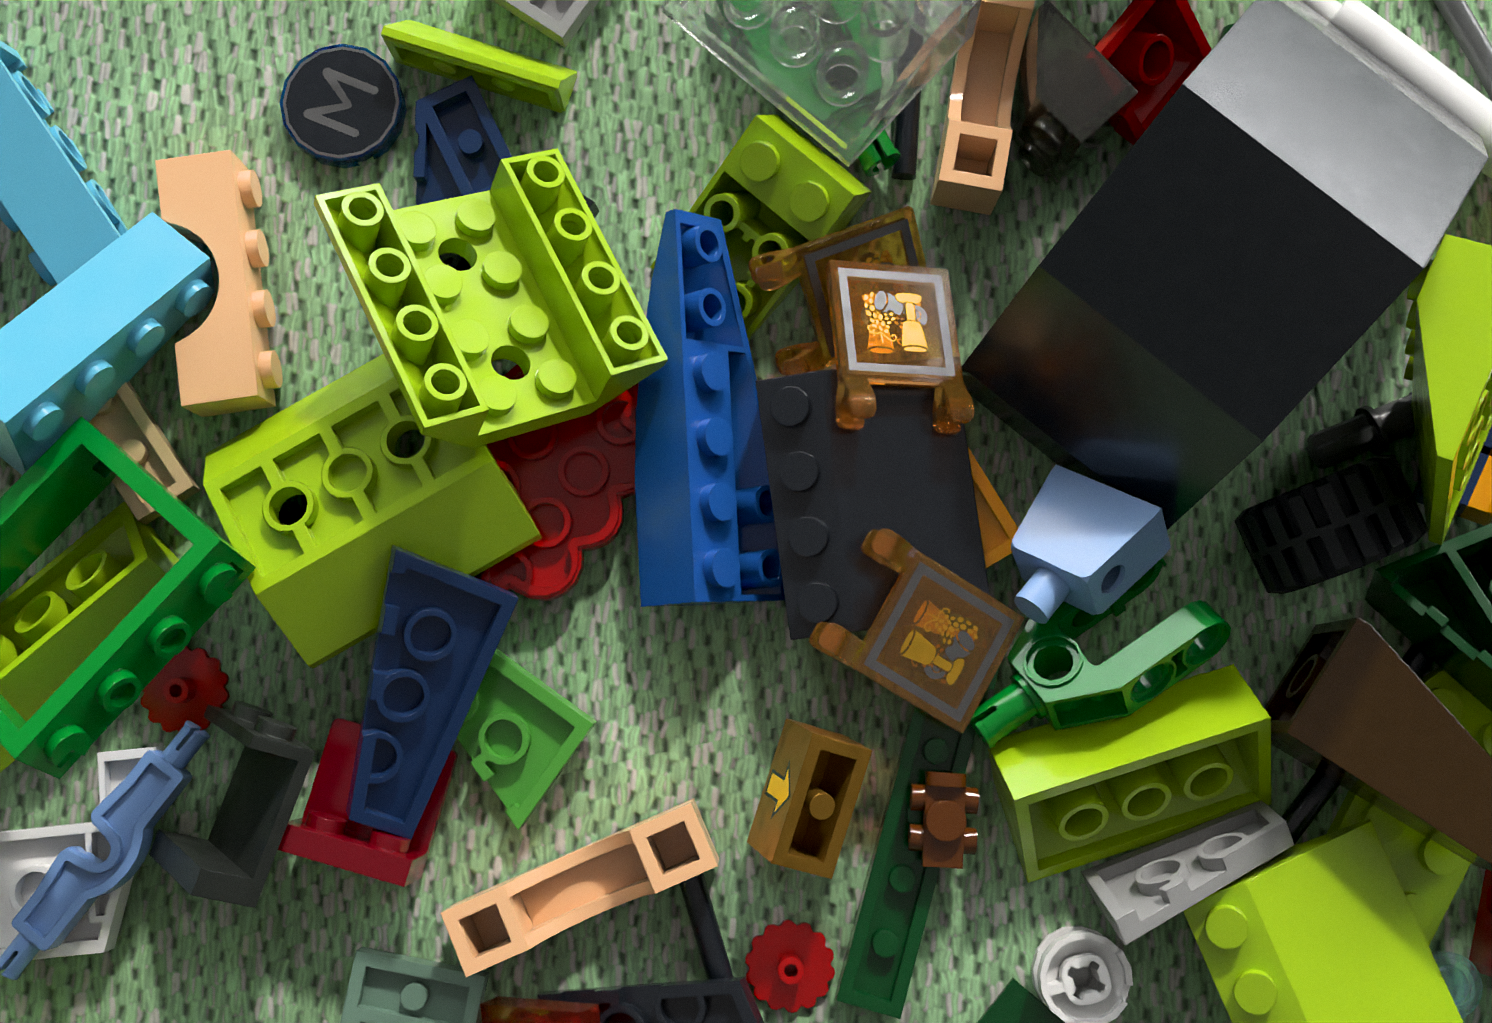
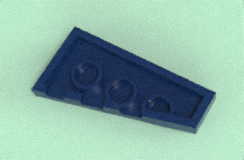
M392 545L346 807L349 820L412 839L519 598L513 592Z

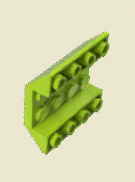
M558 148L501 159L491 188L488 191L392 210L380 183L315 195L313 204L422 435L468 448H476L585 416L656 372L668 361L660 342ZM444 253L458 254L469 262L471 268L465 271H457L451 266L444 265L439 256ZM497 359L513 361L522 369L524 377L518 380H510L499 375L494 370L491 362Z
M384 354L212 449L205 456L204 489L231 545L256 567L247 577L256 597L305 663L312 669L377 633L392 545L474 577L542 538L514 485L500 469L487 444L476 448H468L425 436L424 445L416 455L409 458L395 456V444L399 437L407 431L419 430ZM305 495L307 509L303 517L294 524L281 525L279 511L283 503L292 496Z

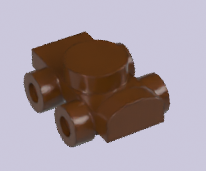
M925 771V785L911 784L910 811L924 812L923 825L909 824L908 851L922 852L921 865L923 867L963 869V854H976L977 829L966 827L965 814H977L979 792L978 788L966 787L967 774Z

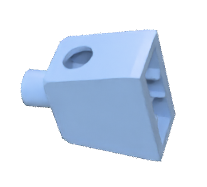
M1056 464L1050 471L1012 539L1011 551L1021 578L1026 582L1014 598L1018 609L1028 618L1041 624L1048 622L1063 601L1091 615L1104 613L1171 548L1162 508Z

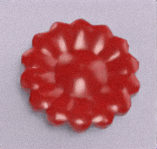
M186 646L142 690L144 694L140 699L141 705L149 710V720L153 723H161L162 729L165 732L180 731L187 720L200 726V730H204L211 724L209 720L203 717L208 704L223 708L222 704L228 701L230 697L226 688L229 676L221 671V662L218 658L209 657L207 651L203 648L192 650Z
M785 919L780 925L768 924L762 935H756L752 939V950L745 956V963L749 967L746 973V980L754 986V995L757 999L767 1000L769 1007L773 1010L784 1007L788 1012L794 1013L801 1006L805 1008L813 1007L817 997L827 994L829 990L827 982L834 978L835 970L831 965L834 953L831 948L825 946L826 938L824 934L813 932L811 925L807 922L795 924L792 920Z

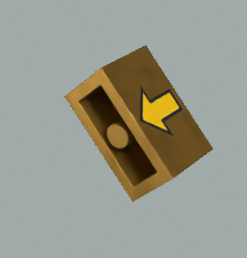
M786 718L747 843L771 864L832 879L873 750L843 734Z

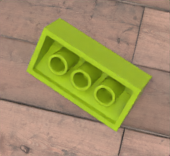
M125 501L0 603V694L26 722L179 561L149 523L146 525L137 521ZM0 744L1 773L15 759Z
M1234 664L1179 681L1130 716L1056 731L1048 723L1026 731L1010 734L995 743L994 747L988 749L994 784L1028 883L1165 839L1261 800L1267 805L1271 804V717Z

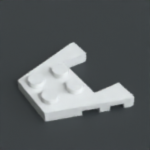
M165 746L98 752L100 803L127 777L147 751H164ZM92 822L0 831V956L19 934L12 926V920L36 891L61 851L70 846H81L85 851L104 861L108 858L111 849L110 844ZM133 877L117 890L99 896L60 946L46 951L40 950L32 960L104 953L114 949Z

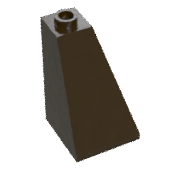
M1359 617L1316 624L1264 707L1271 717V745L1479 868L1492 870V758L1371 624Z

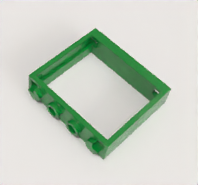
M82 416L0 498V596L116 476L174 526L193 546L27 722L0 694V744L15 760L58 779L82 755H86L90 746L126 708L138 699L141 691L175 655L188 645L191 637L224 602L233 596L232 593L256 568L119 445Z

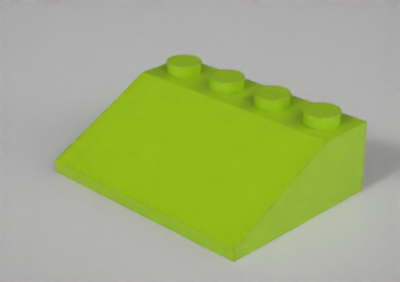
M1448 234L1444 235L1434 260L1430 259L1426 267L1410 283L1407 299L1412 300L1413 303L1407 317L1406 328L1412 330L1405 348V354L1410 357L1404 373V379L1413 381L1411 406L1426 524L1429 528L1427 531L1428 541L1440 545L1443 544L1492 427V245Z
M1370 819L1292 846L1269 862L1256 867L1183 911L1232 1023H1463Z

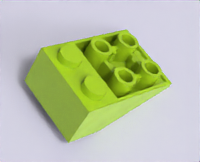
M778 114L756 115L689 210L691 213L721 219L748 341L806 275L801 252L835 241L872 193L868 187ZM656 259L654 260V262H653L652 265L650 266L653 270H654V266H655Z

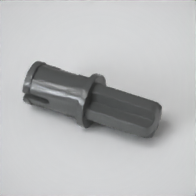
M1412 392L1405 397L1375 409L1369 406L1358 408L1353 418L1311 434L1307 438L1308 447L1306 448L1309 458L1313 459L1318 468L1326 469L1368 451L1374 454L1387 451L1390 442L1415 433L1411 406Z

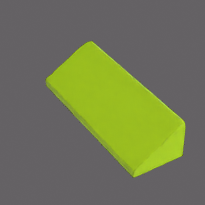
M412 20L384 25L381 36L396 63L455 81H460L472 75L478 88L559 113L566 111L577 79V71Z

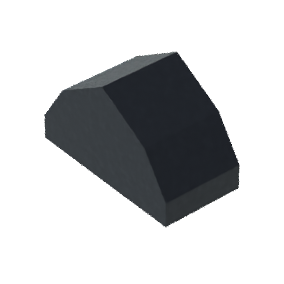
M1255 0L1182 83L1038 265L957 373L959 387L1057 465L1161 507L1166 529L1168 530L1276 429L1423 271L1489 158L1482 137L1301 0Z

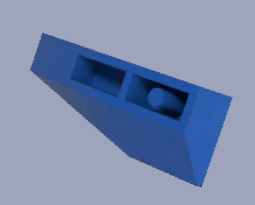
M673 209L665 214L646 318L660 342L668 361L662 368L638 383L636 407L635 496L641 607L785 600L755 382L757 377L721 219Z

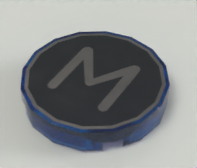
M348 44L319 48L298 61L285 79L280 99L283 125L301 151L320 164L344 169L360 166L358 162L367 161L371 157L377 159L388 152L402 133L407 112L401 84L387 62L367 48Z

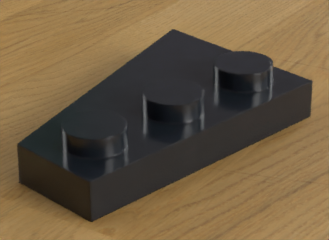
M745 977L545 991L537 995L548 1023H764Z

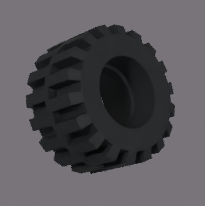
M1376 455L1249 507L1243 510L1234 520L1266 592L1278 594L1297 591L1376 562L1417 543L1429 530L1395 455Z

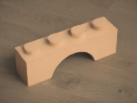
M966 0L932 189L931 205L991 215L1003 190L1013 132L1010 121L1015 84L1035 0Z
M231 150L155 160L161 219L187 240L208 246L216 261L219 274L218 294L209 316L198 329L174 344L181 407L200 417L276 407L274 388L282 386L283 375L276 351L269 348L267 328L275 326L276 313L270 292L267 289L263 290L261 267L268 266L269 251L263 232L260 229L256 230L254 208L262 206V191L258 176L254 170H249Z
M693 798L458 901L440 914L464 974L468 977L523 953L557 933L597 914L634 899L659 893L718 866L719 856Z

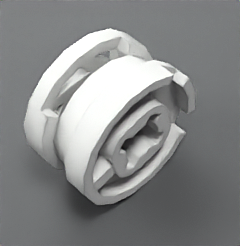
M1083 926L1062 927L1044 938L1036 948L1031 964L1032 982L1039 998L1065 1023H1109L1116 1019L1128 1005L1126 999L1130 986H1133L1131 966L1124 952L1098 931Z

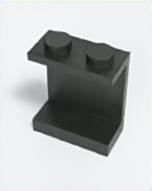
M235 701L230 711L208 704L203 717L245 745L208 840L158 829L149 855L192 896L252 908L256 907L316 751L294 738L297 731L296 727L273 719V713L263 708Z

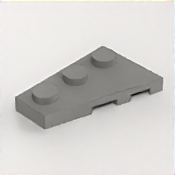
M1261 800L1081 871L1091 897L1124 945H1127L1256 867L1269 862L1278 854L1292 847L1294 842L1286 821Z

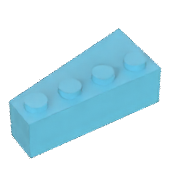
M0 41V219L11 231L16 233L21 230L34 249L33 252L28 254L31 264L47 284L54 286L74 273L127 232L128 229L102 187L93 179L86 183L83 181L79 173L87 169L84 158L74 142L58 126L49 127L45 118L55 111L40 89L36 90L32 83L21 73L27 66L19 53Z
M151 212L0 329V457L23 475L80 416L90 422L107 401L117 394V390L125 382L127 383L190 317L197 315L209 303L212 294L215 292L210 257L155 213Z

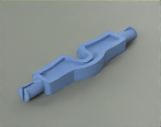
M187 720L164 751H147L127 777L92 811V824L97 827L110 844L111 849L108 858L104 861L85 851L81 846L67 847L57 855L36 891L12 920L11 924L19 934L0 956V971L5 969L1 974L2 976L11 980H18L21 973L40 950H50L62 944L99 896L117 890L139 870L151 847L153 827L192 779L191 773L185 769V766L204 742L210 738V735L205 730H200V726Z

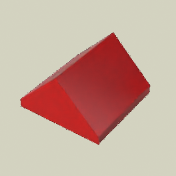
M1133 0L1084 59L1067 92V95L1132 145L1137 142L1182 83L1212 50L1188 0Z

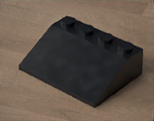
M953 359L955 376H949L950 382L845 376L844 368L818 370L755 381L791 640L879 629L915 562L918 564L922 562L992 606L955 359ZM945 360L894 365L940 367L939 361L945 362ZM922 577L895 627L916 624L925 611L927 600L938 610L949 608L950 613H956L961 617L983 614ZM925 600L920 616L915 622H912L918 607ZM943 610L944 615L950 614L948 610Z

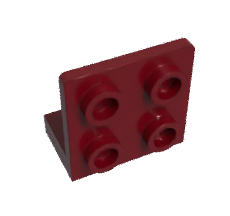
M337 718L332 722L303 817L288 822L278 850L405 887L422 878L458 754L454 750L450 751L412 839H407L348 819L346 807L361 723Z

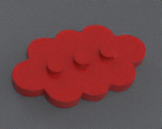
M515 365L504 377L510 380H518L524 377V373L518 365ZM638 383L591 414L487 444L500 469L514 485L542 538L474 576L475 578L510 592L514 590L532 600L551 601L566 595L578 583L584 570V551L604 547L618 536L624 523L622 499L635 495V434Z

